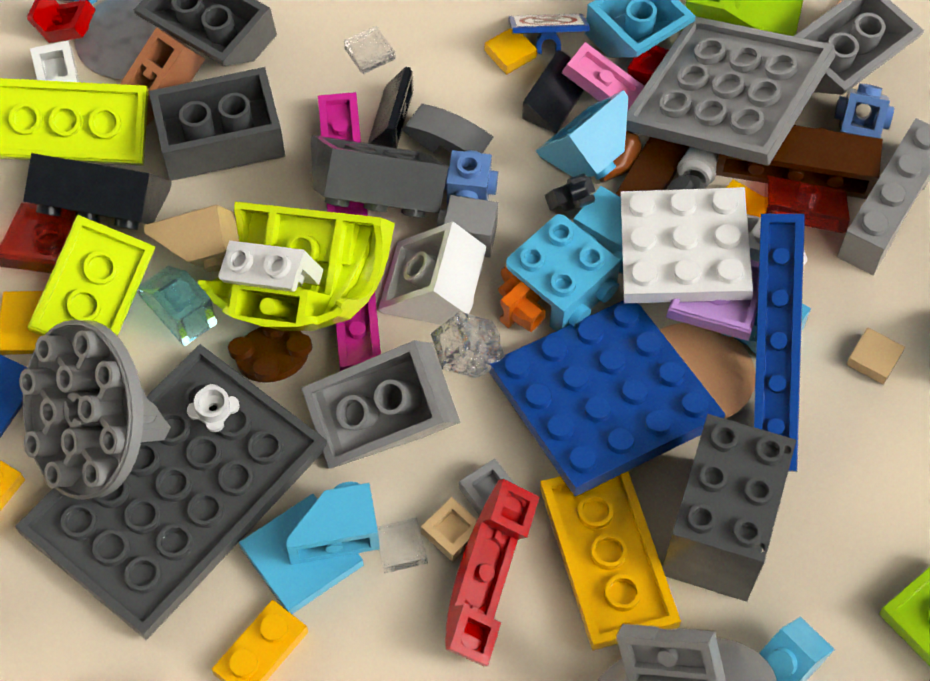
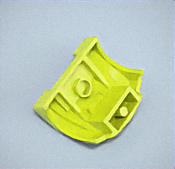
M235 201L234 213L239 242L305 250L324 269L320 284L303 283L302 287H297L294 292L224 283L219 277L213 280L198 279V285L203 291H206L208 299L221 308L223 313L232 318L280 331H315L350 320L369 301L383 276L395 223L382 217Z

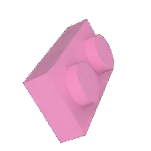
M586 42L562 71V74L598 101H602L624 90L628 95V110L644 88V85Z

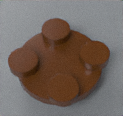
M262 326L251 331L245 337L233 339L228 345L230 357L236 360L241 374L252 381L262 383L280 381L298 372L307 361L308 355L313 348L311 338L301 331H280Z

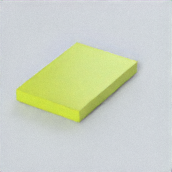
M77 215L28 324V330L44 336L59 323L69 320H92L108 327L118 336L156 246Z

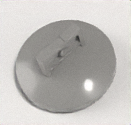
M69 320L57 324L44 336L38 338L28 368L22 371L19 379L20 388L23 392V418L26 431L24 438L25 452L29 457H34L50 488H55L60 493L73 499L84 500L106 496L121 486L128 477L135 464L141 443L164 440L171 427L156 405L150 402L144 394L145 391L140 385L137 370L128 350L118 336L108 327L92 320Z
M622 624L616 635L622 658L608 668L597 680L777 681L772 667L758 652L733 640L716 637L715 631L682 628L670 630L659 629L657 626Z

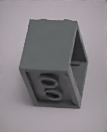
M707 414L662 567L665 577L739 600L748 601L766 559L796 444L795 439Z

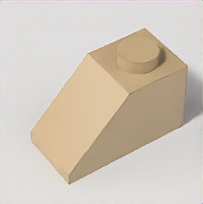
M213 205L143 225L145 234L185 261L204 268L206 272L220 271L229 240L239 242L234 212L219 205Z

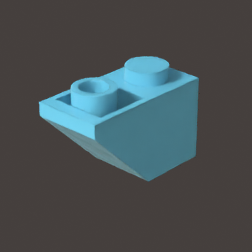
M800 616L782 627L759 654L770 664L777 681H807L835 649Z

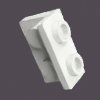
M229 240L218 277L224 283L294 292L297 287H302L303 283L319 285L324 269L303 249Z

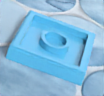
M314 494L300 501L239 542L240 548L282 607L291 614L364 566L363 559L358 553L291 565L286 539L317 501Z

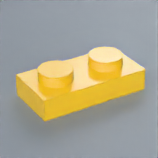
M272 599L214 665L212 672L221 681H267L306 636L308 628L303 622Z

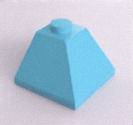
M623 90L589 106L536 150L537 154L571 177L584 173L587 177L594 176L596 180L603 178L616 167L613 161L625 151L628 95Z

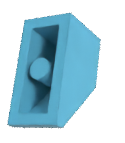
M344 482L335 486L334 489L325 490L286 539L291 565L380 549L369 483Z

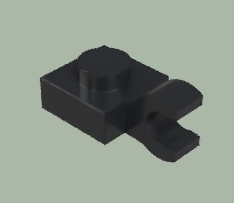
M583 173L569 178L566 185L555 188L544 196L550 210L562 206L565 213L594 203V194H590L596 190L591 177H587Z

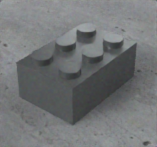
M265 67L149 91L162 155L170 181L285 157L281 126Z

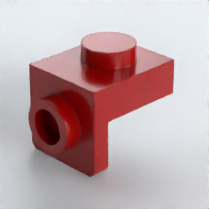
M34 0L27 15V20L49 43L83 38L87 33L96 9L88 0L58 4L56 0Z

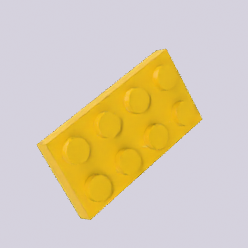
M627 471L576 497L561 476L540 481V491L592 651L618 644L616 635L622 624L657 626L659 629L670 630L679 628L681 619L629 472Z

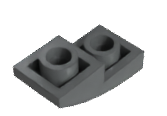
M421 104L402 129V131L432 153L436 151L439 145L452 153V150H473L483 153L494 138V136L467 119L427 104Z

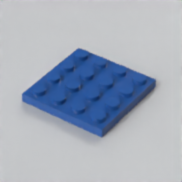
M623 300L584 318L575 327L572 325L564 327L489 362V373L575 497L700 436L707 414L725 419L724 411L639 303L624 304Z

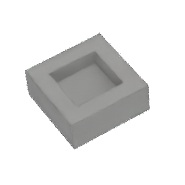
M493 459L460 480L459 489L480 515L486 501L500 479L515 483L497 460Z

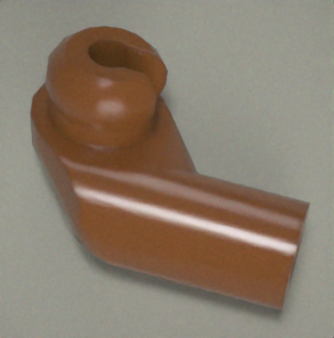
M626 131L625 151L613 161L616 167L609 174L599 179L601 183L629 172L642 148L637 134Z

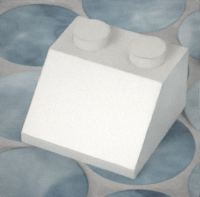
M453 221L398 241L378 310L384 314L439 325L469 316L470 310L473 307V298L478 278L482 272V263L487 246Z

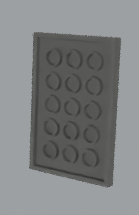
M201 344L146 396L150 402L156 405L171 429L164 440L141 443L135 464L121 486L106 496L84 500L67 497L53 488L15 526L24 538L145 640L161 626L323 453V449L327 444V440ZM209 384L221 387L226 391L228 397L234 396L239 401L238 412L230 414L224 421V428L219 432H210L205 423L199 419H190L187 413V407L190 403L194 402L198 391ZM210 406L209 410L215 411L217 406Z

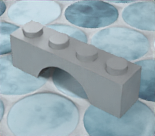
M915 118L848 228L839 250L838 258L872 275L875 274L914 201L930 181V124Z

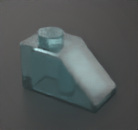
M167 266L140 284L137 293L183 346H186L218 324L211 298L185 270Z

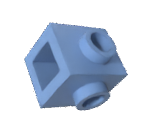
M859 83L858 89L851 88L848 90L846 97L839 96L834 119L840 120L839 127L841 132L881 138L882 130H889L894 107L889 106L890 100L888 96L881 94L883 88ZM860 104L870 106V113L865 117H859L855 112Z
M452 150L444 190H447V207L450 195L487 201L489 194L496 195L498 171H491L492 154H483L473 150Z

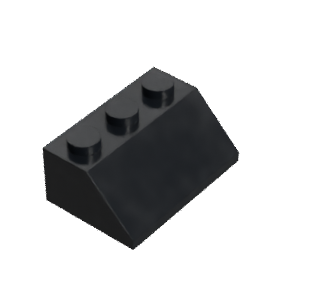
M31 153L23 202L37 205L36 213L61 217L63 209L76 212L75 219L77 215L100 223L101 216L115 218L114 226L138 230L139 223L150 224L155 222L171 190L172 181L146 172Z

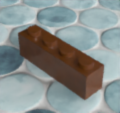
M793 125L769 166L717 153L716 175L867 199L880 177L883 139L829 131L825 128Z

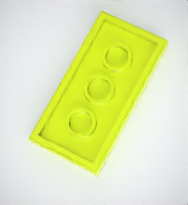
M0 78V159L30 160L31 153L87 163L144 166L148 87L141 85Z

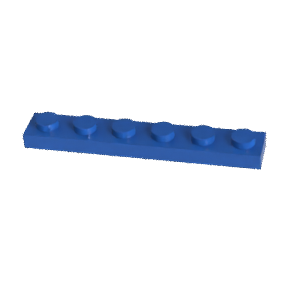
M761 214L754 427L796 440L788 472H797L805 215Z

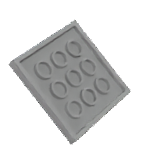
M695 17V21L682 30L628 110L626 131L769 166L834 60L835 47L833 44Z

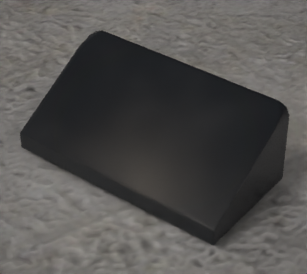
M557 50L523 102L522 119L555 134L584 92V89L562 74V71L572 59L565 52Z
M410 67L402 69L386 85L368 144L398 147L414 92L413 71Z

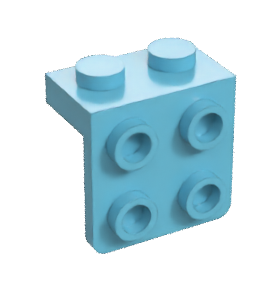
M558 214L507 258L506 267L513 275L551 305L549 327L556 332L569 325L575 327L590 315L591 309L600 301L605 303L612 298L619 287L617 280L621 260L566 216Z

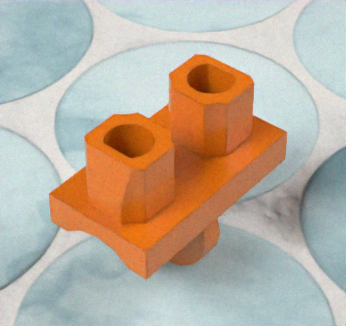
M505 266L501 269V277L505 283L498 288L499 293L503 296L500 300V305L504 311L499 321L507 328L516 322L521 327L532 332L545 318L546 310L537 303L541 297L513 275Z

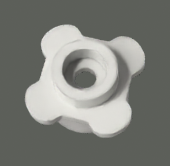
M209 384L198 391L194 402L188 405L187 413L190 419H199L205 423L210 432H219L224 428V421L230 414L238 412L239 401L234 396L228 397L226 391L221 387ZM210 406H217L215 411L209 410Z

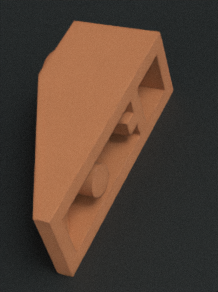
M157 27L120 83L122 85L148 87L146 126L155 119L149 91L191 82L205 61V58Z

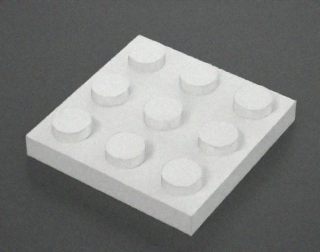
M745 187L621 192L624 304L671 302L673 299H680V302L752 300L753 283Z

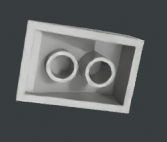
M411 341L301 388L315 430L327 440L323 453L329 469L424 438L461 423L434 346L429 342Z

